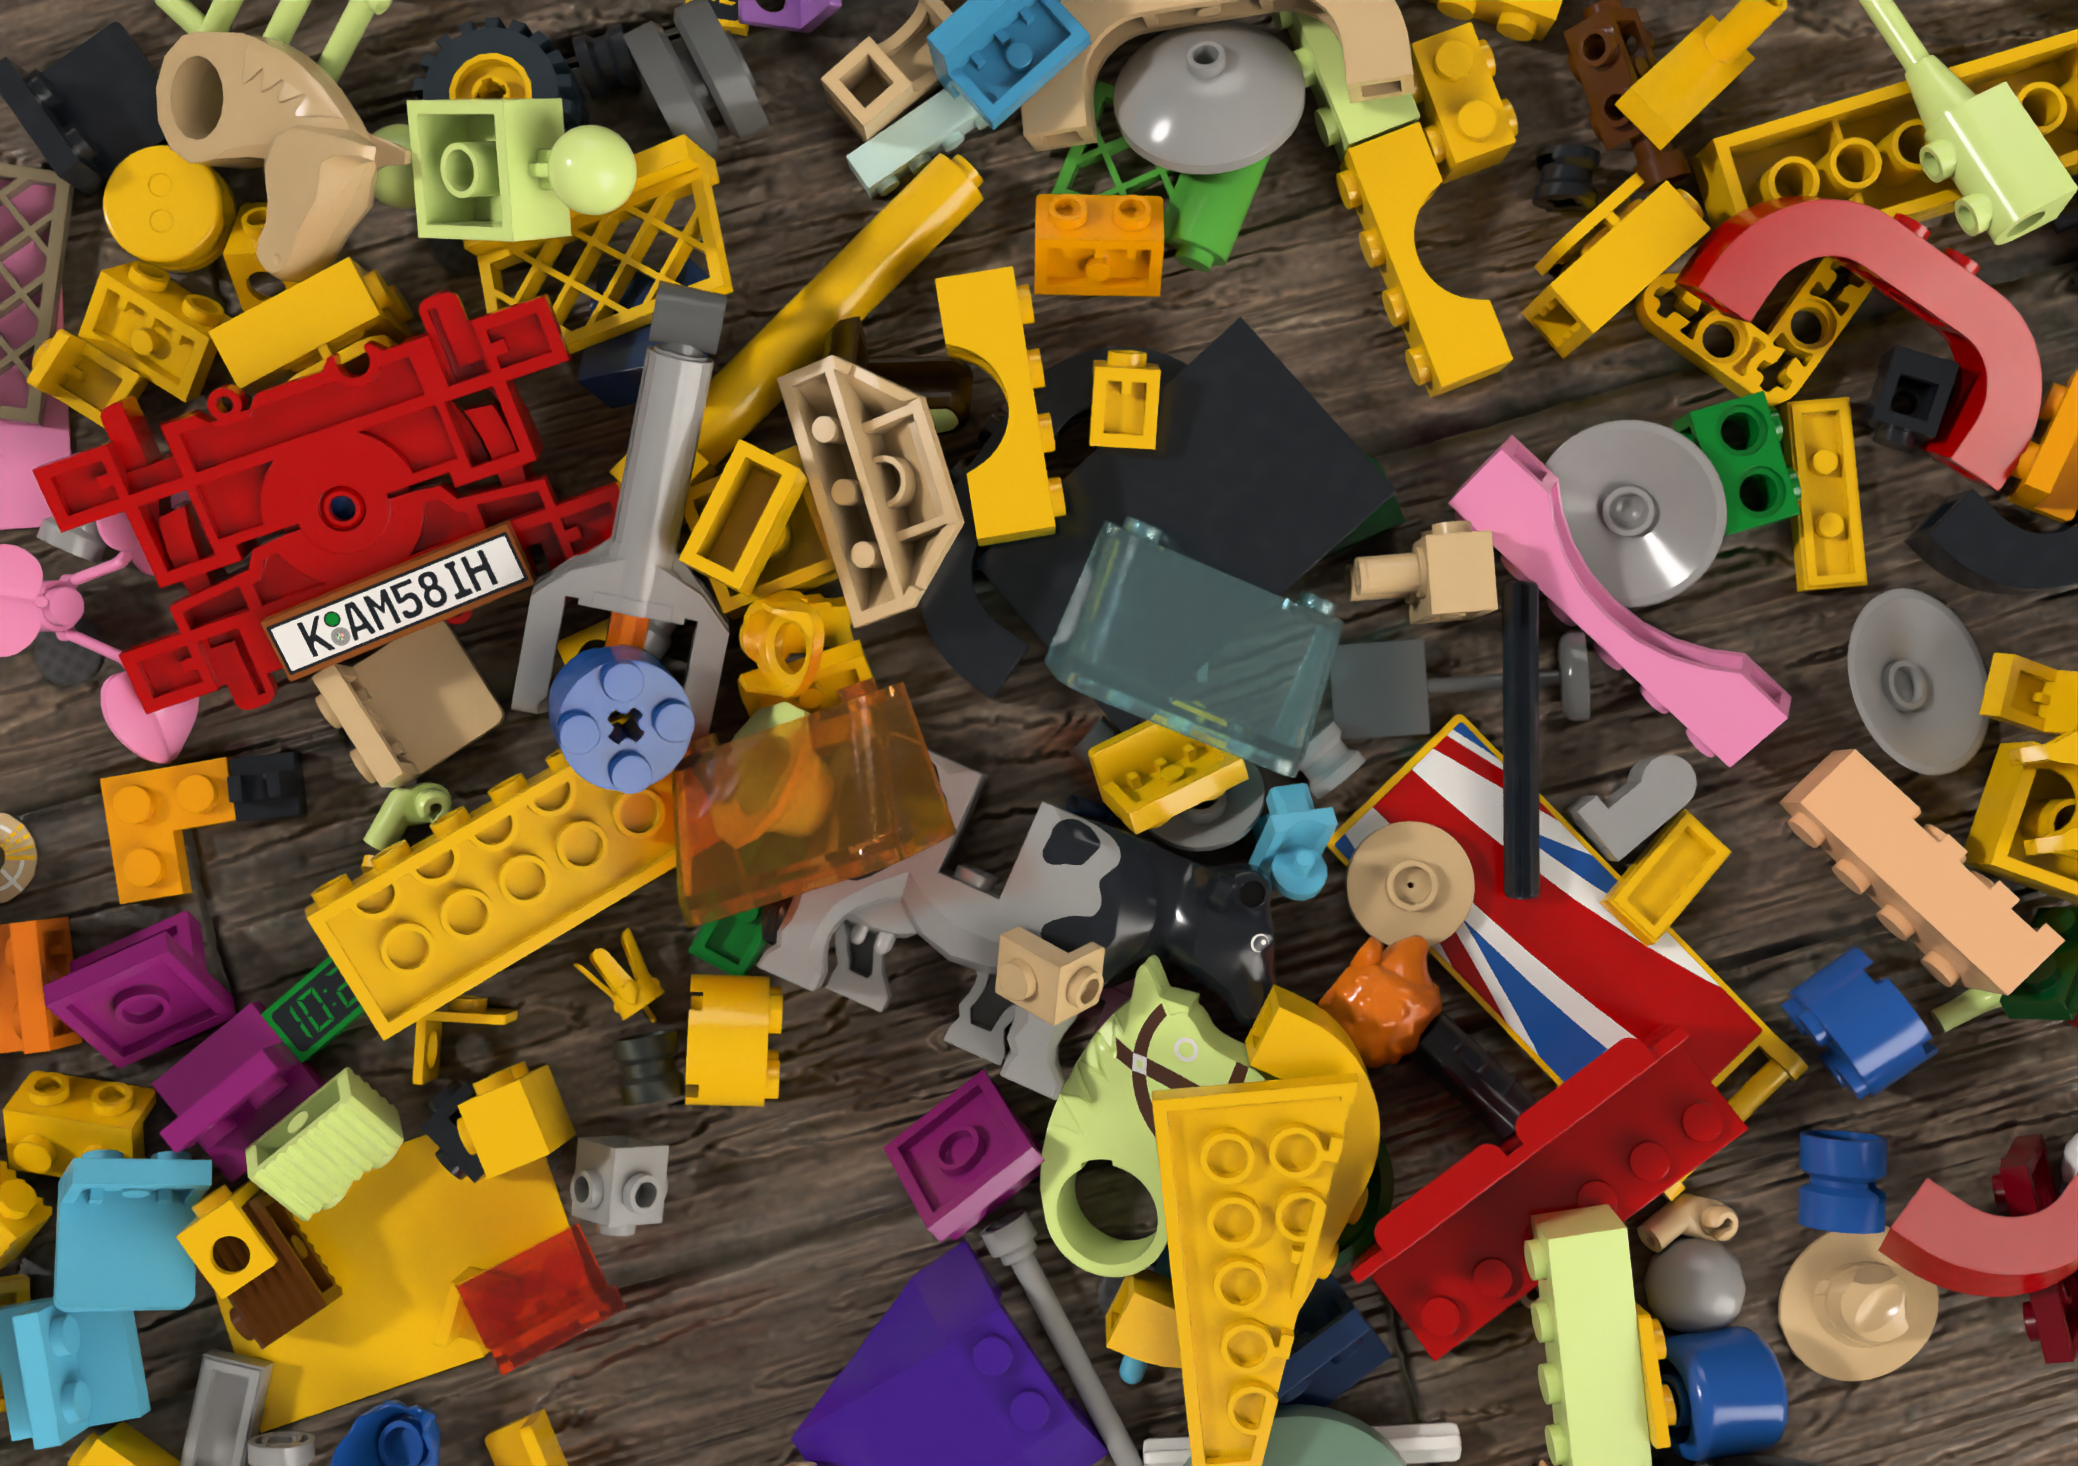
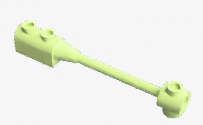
M1859 0L1906 71L1905 78L1926 131L1924 138L1928 144L1923 146L1919 152L1920 163L1925 174L1935 183L1951 177L1963 195V198L1955 202L1954 210L1957 221L1964 232L1970 236H1976L1987 231L1996 245H2001L2057 219L2078 190V186L2007 82L2005 81L1976 95L1935 55L1928 53L1893 0Z

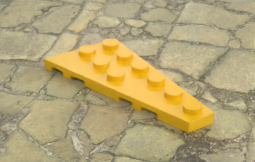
M1357 1073L1152 1091V1106L1192 1466H1262L1278 1403V1391L1286 1359L1289 1360L1294 1340V1327L1300 1303H1303L1327 1210V1197L1335 1165L1339 1162L1344 1142L1343 1133L1350 1105H1353L1359 1083Z

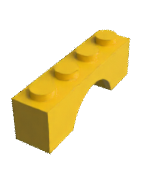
M1420 122L1347 149L1339 166L1341 172L1336 174L1338 191L1345 207L1348 210L1356 208L1364 229V231L1359 233L1360 246L1370 268L1379 267L1387 290L1382 291L1384 308L1394 327L1402 325L1410 345V349L1405 350L1406 363L1414 382L1418 386L1425 384L1430 398L1500 372L1513 360L1491 301L1463 298L1444 290L1426 273L1416 252L1414 229L1418 212L1432 198L1443 181Z
M1013 266L935 278L948 357L970 362L987 372L1001 388L1009 409L1007 428L998 448L984 463L967 473L978 545L985 546L1053 535L1056 531L1054 517L1065 516L1066 507L1060 476L1048 478L1044 453L1056 451L1050 412L1037 414L1033 389L1045 387V380L1039 348L1029 350L1026 348L1023 325L1035 323L1029 284L1016 286Z

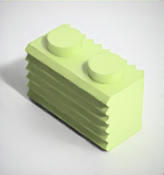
M346 1067L245 1148L248 1178L300 1220L309 1221L313 1213H319L321 1209L327 1210L338 1204L347 1193L352 1182L360 1180L364 1172H370L371 1168L379 1169L385 1166L395 1156L404 1141L399 1113L393 1104H389L385 1097L379 1095L377 1090H372L368 1082H363L361 1077L355 1075L350 1067Z

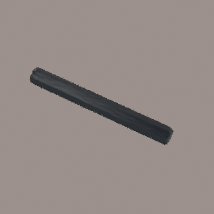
M1508 581L1502 587L1504 893L1506 897L1511 899L1526 900L1537 898L1540 893L1539 587L1534 581Z

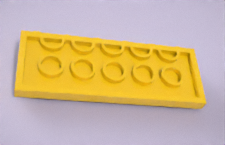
M629 712L626 714L621 713L609 721L611 724L615 722L623 724L630 718L631 714ZM558 749L545 758L549 768L526 780L524 775L519 773L500 782L487 792L492 800L478 809L468 813L465 806L456 808L430 824L429 827L434 834L412 847L409 846L406 840L399 841L372 857L370 861L375 868L353 881L349 879L347 874H343L314 890L310 895L315 902L305 908L306 918L383 1041L721 840L723 837L719 833L715 814L684 759L682 758L679 764L666 777L648 786L642 792L625 794L621 791L598 787L583 779L573 770L562 751Z

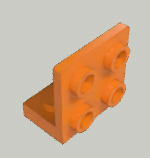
M69 916L0 925V1054L23 1051L24 1054L46 1052L83 1043L80 1035L45 1006L44 985L70 974V962L73 961Z

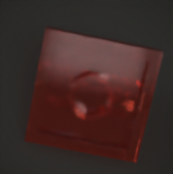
M574 1223L455 1285L456 1291L480 1339L477 1343L488 1366L501 1375L507 1374L627 1309L616 1285L606 1282L579 1223Z

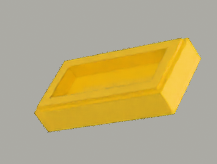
M1682 809L1670 818L1599 903L1645 946L1654 945L1732 851L1686 809Z

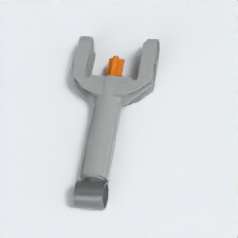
M659 281L648 341L662 344L648 346L646 350L612 536L589 552L571 557L536 580L529 603L511 710L538 714L540 703L548 695L566 596L579 598L578 605L611 611L604 647L629 645L644 650L650 619L684 625L685 619L695 621L682 689L686 693L695 719V727L690 742L706 745L729 638V617L723 614L720 604L704 581L695 576L687 565L678 560L680 553L677 551L714 365V361L704 353L716 355L727 295Z

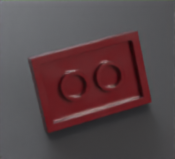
M2043 1133L2016 1136L2006 1156L2001 1158L2000 1173L1992 1175L1993 1194L1998 1211L2000 1213H2010V1217L2027 1216L2046 1209L2058 1199ZM2076 1271L2056 1284L2029 1293L2031 1301L2023 1302V1318L2028 1338L2031 1342H2041L2046 1364L2074 1362L2078 1351V1279Z

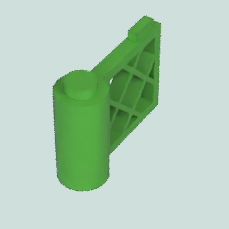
M1098 81L1094 89L1098 148L1087 152L1090 144L1071 146L1051 194H1080L1071 190L1078 171L1100 160H1104L1115 187L1098 195H1129L1158 181H1162L1170 199L1164 212V243L1171 245L1177 250L1175 259L1181 264L1201 272H1209L1212 265L1225 266L1270 155L1254 164L1230 172L1206 175L1180 173L1175 188H1173L1169 176L1178 172L1155 165L1156 169L1122 184L1110 156L1130 146L1123 136L1107 144L1104 143L1097 125L1106 103L1114 105L1115 86Z

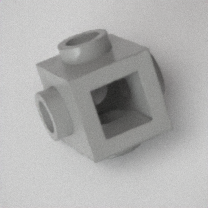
M634 1135L578 1138L575 1174L570 1185L572 1198L571 1215L596 1223V1232L609 1236H630L635 1234L636 1225L662 1223L664 1199L668 1191L667 1164L669 1145Z

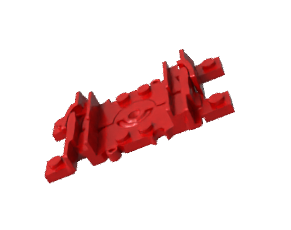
M447 289L435 292L424 299L419 306V314L427 332L408 337L402 343L386 347L373 340L367 342L364 345V350L369 356L370 364L366 373H350L342 365L340 355L333 353L327 358L322 370L259 391L255 394L252 404L248 408L247 396L241 388L232 384L223 385L211 392L207 400L208 410L213 417L196 409L182 416L158 423L171 453L163 456L135 396L132 395L120 399L104 408L100 416L110 442L40 465L32 470L61 533L125 511L159 587L162 588L182 581L189 594L174 601L169 606L179 628L178 631L126 648L119 654L120 660L146 715L217 691L226 684L236 705L242 710H252L270 703L278 692V686L272 672L283 667L261 625L265 617L504 521H510L534 574L538 570L528 548L529 546L541 544L552 570L575 555L589 552L612 536L621 488L620 481L557 501L547 474L541 476L532 471L530 462L538 459L544 449V445L513 379L568 361L571 358L547 294L469 320L461 299L456 293ZM486 388L494 395L493 397L486 398L484 402L470 404L465 409L455 400L456 398ZM223 396L231 399L233 403L232 409H228L223 405ZM446 473H450L455 488L497 473L500 478L499 482L481 486L477 484L466 486L461 494L444 481L410 489V485ZM187 490L191 500H185L172 507L171 495ZM337 496L350 498L355 504V515L349 519L337 517L331 508L333 498ZM283 529L284 533L258 544L257 537ZM251 552L250 564L227 574L224 566L242 561ZM566 596V600L571 599V598H574V597ZM474 609L445 621L454 625L463 624L471 617Z

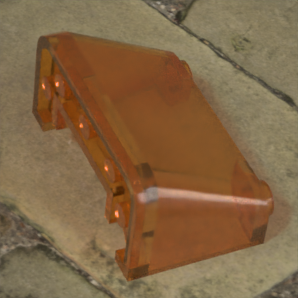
M873 677L836 690L840 704L722 745H720L716 733L690 742L683 759L671 772L678 903L687 928L880 870L910 858L957 834L904 682L879 690Z

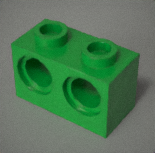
M1764 391L1691 411L1672 422L1675 431L1691 440L1704 452L1719 475L1727 506V522L1723 538L1777 523L1801 514L1797 503L1801 500L1800 481L1795 470L1789 465L1786 466L1779 443L1783 438L1782 421L1776 408L1773 405H1768ZM1724 421L1736 424L1742 431L1743 445L1741 450H1734L1723 441L1721 427ZM1743 481L1754 484L1760 491L1761 506L1757 512L1745 507L1740 499L1739 490Z

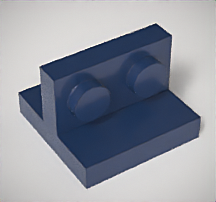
M1332 1273L1325 1280L1320 1278L1316 1280L1309 1296L1298 1312L1289 1360L1286 1359L1278 1391L1277 1406L1304 1404L1325 1407L1392 1356Z

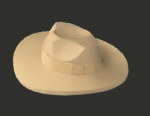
M1885 1226V1232L1875 1234L1827 1232L1812 1242L1798 1256L1785 1276L1778 1301V1320L1781 1333L1794 1356L1812 1371L1841 1381L1870 1380L1901 1367L1914 1357L1929 1339L1938 1314L1939 1296L1937 1285L1919 1278L1878 1251L1890 1227Z

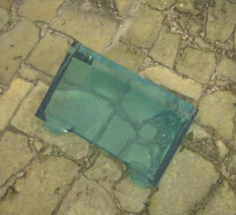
M1130 516L1126 517L1123 526L1105 519L1044 660L1053 675L1066 686L1094 699L1289 777H1296L1308 750L1344 625L1342 620L1333 616L1338 605L1305 590L1301 591L1298 600L1286 596L1284 598L1173 551L1159 543L1163 531Z

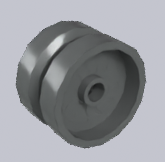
M691 0L674 9L673 21L687 49L678 55L675 53L663 28L653 21H649L623 35L675 138L685 134L710 156L718 152L719 138L706 114V111L714 107L717 108L730 134L740 140L769 126L765 113L752 88L756 85L753 76L729 30L724 32L708 0Z

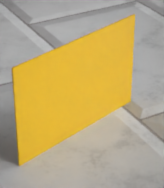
M426 1134L403 1142L395 1156L385 1166L379 1169L371 1168L370 1172H364L360 1180L352 1182L343 1199L334 1207L327 1210L321 1209L319 1213H313L309 1221H302L292 1213L294 1221L300 1225V1230L306 1234L308 1242L314 1246V1251L320 1255L322 1263L328 1267L329 1274L335 1278L336 1284L342 1288L343 1295L262 1350L255 1339L252 1341L246 1340L238 1333L229 1314L233 1305L227 1297L221 1299L215 1292L234 1353L274 1362L260 1424V1432L263 1433L503 1351L459 1337L447 1348L433 1344L450 1283L469 1266L531 1283L512 1347L599 1318L547 1157H541L489 1180L486 1177L474 1183L468 1176L463 1180L456 1178L439 1162L435 1153L440 1147ZM258 1191L247 1202L261 1195L265 1191Z

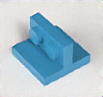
M967 0L926 37L938 82L954 100L961 94L993 130L1091 44L1090 34L1059 0Z

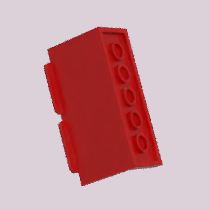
M1661 1023L1640 1040L1630 1037L1619 1040L1520 1114L1515 1123L1516 1133L1500 1145L1496 1146L1491 1143L1479 1145L1381 1218L1375 1227L1374 1241L1354 1258L1350 1274L1357 1284L1371 1276L1432 1359L1437 1361L1538 1286V1280L1533 1281L1530 1278L1524 1254V1241L1533 1239L1530 1215L1608 1204L1621 1221L1624 1222L1747 1131L1748 1127L1681 1045L1682 1042L1690 1037L1682 1025Z

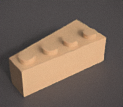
M1856 749L1833 750L1779 802L1792 816L1788 820V825L1793 832L1813 848H1817L1820 845L1836 861L1832 870L1839 880L1857 894L1861 895L1865 892L1881 908L1876 913L1879 921L1899 939L1906 941L1910 938L1925 954L1921 959L1924 968L1947 987L1956 985L2008 996L2065 941L2047 923L2043 924L2039 929L2032 928L2011 908L2020 899L2000 880L1994 884L1984 875L1976 871H1969L1963 865L1967 860L1965 854L1968 851L1953 837L1930 824L1921 827L1915 821L1921 814L1920 807Z

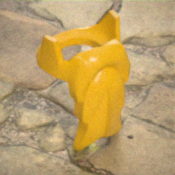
M783 589L755 600L748 607L744 615V623L740 627L738 637L742 651L755 661L758 666L757 669L739 676L738 681L745 691L781 696L783 698H797L804 694L812 684L819 669L823 647L834 648L854 641L850 629L852 620L845 597L824 598L820 593L803 595L800 591ZM791 653H806L805 662L801 670L795 673L789 668L785 659H788Z

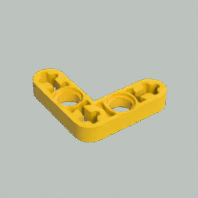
M1823 256L1812 266L1764 333L1752 323L1722 315L1676 284L1674 281L1679 273H1665L1654 279L1639 293L1636 299L1635 313L1639 323L1648 332L1739 397L1764 391L1759 386L1764 376L1757 368L1764 370L1778 361L1783 352L1794 357L1784 364L1776 376V380L1782 385V388L1776 386L1767 392L1764 391L1768 405L1775 407L1790 400L1800 390L1870 293L1873 286L1851 272L1848 279L1853 285L1850 284L1837 292L1830 302L1820 298L1819 296L1826 293L1836 280L1837 274L1832 269L1842 266L1832 258ZM1668 291L1674 292L1678 296L1674 304L1676 310L1687 318L1697 313L1698 310H1701L1705 316L1691 327L1686 336L1681 332V329L1690 321L1676 312L1671 313L1666 318L1660 316L1656 311L1661 302L1654 294L1662 297ZM1808 311L1819 319L1822 328L1821 336L1816 343H1802L1793 335L1791 320L1796 312ZM1721 325L1732 333L1734 349L1728 357L1717 358L1710 355L1705 349L1703 333L1708 326Z

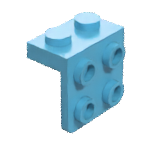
M93 1150L82 1154L81 1158H73L58 1182L53 1296L55 1306L64 1312L182 1310L188 1307L195 1297L196 1267L175 1236L196 1218V1214L191 1207L200 1201L212 1185V1160H192V1155L184 1151L177 1153L174 1151L159 1152L153 1154L150 1159H124V1154L116 1150Z

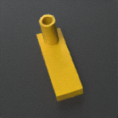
M1740 0L1720 22L1711 14L1633 84L1614 105L1661 151L1756 59L1747 48L1787 9V0Z

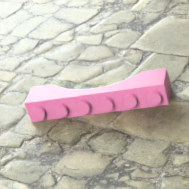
M1513 435L1471 475L1449 501L1448 504L1456 510L1454 513L1456 521H1471L1472 531L1492 530L1493 546L1502 554L1500 559L1504 567L1519 581L1536 582L1539 589L1548 597L1547 604L1555 616L1566 625L1574 627L1577 624L1594 640L1593 647L1600 658L1613 669L1621 670L1624 668L1641 684L1639 689L1646 701L1660 713L1667 714L1670 711L1687 727L1686 734L1692 744L1707 757L1712 758L1717 755L1730 768L1788 719L1792 696L1746 653L1711 649L1677 639L1643 622L1611 596L1591 573L1573 541L1562 508L1559 478Z

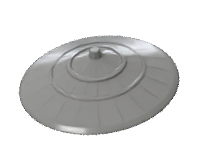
M1609 421L1594 425L1572 436L1545 463V466L1559 478L1562 508L1576 547L1591 573L1611 596L1625 608L1644 607L1671 599L1692 586L1706 572L1715 559L1723 541L1727 522V506L1723 485L1716 469L1704 452L1677 431L1649 421Z
M1906 588L1892 589L1877 595L1868 602L1858 615L1848 645L1849 683L1860 717L1878 745L1899 764L1926 775H1944L1955 772L1970 762L1976 755L1984 741L1990 718L1979 715L1988 675L1978 646L1959 617L1933 596L1922 591Z

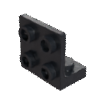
M119 22L111 23L42 72L35 69L28 73L7 57L0 60L1 96L57 176L89 197L106 187L114 169L130 154L146 147L168 144L158 122L156 85L159 75L127 29Z

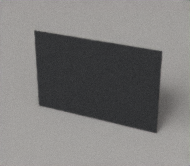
M1239 317L1159 391L1155 450L1099 446L1061 482L1066 515L1054 517L1056 525L1055 534L993 544L974 563L1118 729L1124 732L1138 723L1392 497L1397 490L1250 326Z

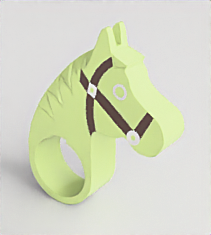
M1155 954L1151 955L1137 970L1132 997L1123 1003L1101 1026L1075 1064L1056 1101L1048 1123L1041 1154L1045 1161L1041 1163L1040 1192L1045 1221L1054 1243L1072 1263L1087 1272L1104 1277H1124L1146 1269L1155 1262L1168 1244L1152 1106V1091L1279 1080V1078L1249 1065L1246 1045L1227 1036L1215 1027L1205 1008L1199 1004L1200 993L1170 986L1162 964ZM1105 1159L1111 1160L1113 1166L1134 1175L1144 1184L1154 1200L1158 1216L1157 1231L1146 1238L1138 1240H1121L1099 1231L1087 1220L1078 1204L1075 1192L1077 1171L1081 1170L1089 1160Z

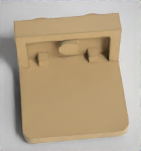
M445 620L390 642L353 667L334 664L311 677L321 692L315 698L321 713L334 728H344L356 747L350 751L355 766L368 782L374 783L377 781L381 787L400 788L406 786L502 724L505 717L502 706Z

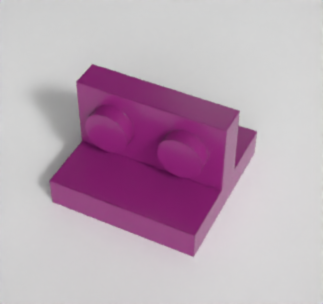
M188 910L71 961L70 974L44 985L45 1006L118 1069L221 1024L236 1015L233 996L207 972L201 923Z
M260 1000L247 1005L152 1083L153 1087L178 1117L159 1134L175 1153L199 1144L231 1183L241 1179L248 1173L245 1148L326 1084L325 1080L309 1061L301 1064L263 1019L261 1014L267 1009Z
M984 1069L883 1147L927 1230L940 1242L948 1236L954 1241L959 1239L1039 1176L1041 1163L1045 1161L1041 1155L1044 1144L1015 1114L996 1082Z

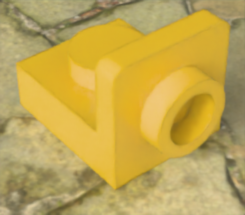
M1108 350L1107 360H1093L1090 446L1155 450L1161 370L1158 364L1146 363V352Z

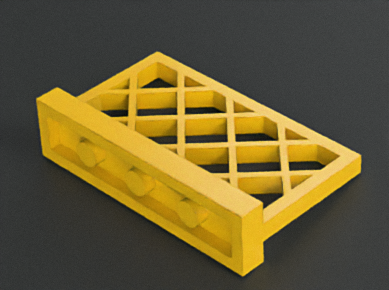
M683 134L634 154L637 165L636 184L628 200L618 209L602 215H586L570 208L572 236L515 242L463 240L464 249L477 256L487 314L505 308L507 304L511 306L535 298L547 275H550L565 284L552 308L569 352L573 354L651 324L659 281L679 284L675 280L693 248L706 255L710 278L688 287L724 295L733 292L712 190L713 185L720 183L715 159ZM693 194L696 208L683 232L665 224L664 221L675 201ZM634 217L643 222L626 254L608 246L619 223ZM659 230L678 240L660 273L641 264ZM701 235H702L703 243L700 242V241H698V239H699V237H700ZM580 240L586 243L587 246L570 276L568 277L553 269L552 266L563 246ZM605 253L621 263L605 292L601 295L586 287L585 284L601 255ZM521 262H526L532 267L513 299L504 293L501 270ZM636 271L655 280L642 304L630 309L618 304ZM580 293L597 301L598 304L586 326L573 331L562 326Z

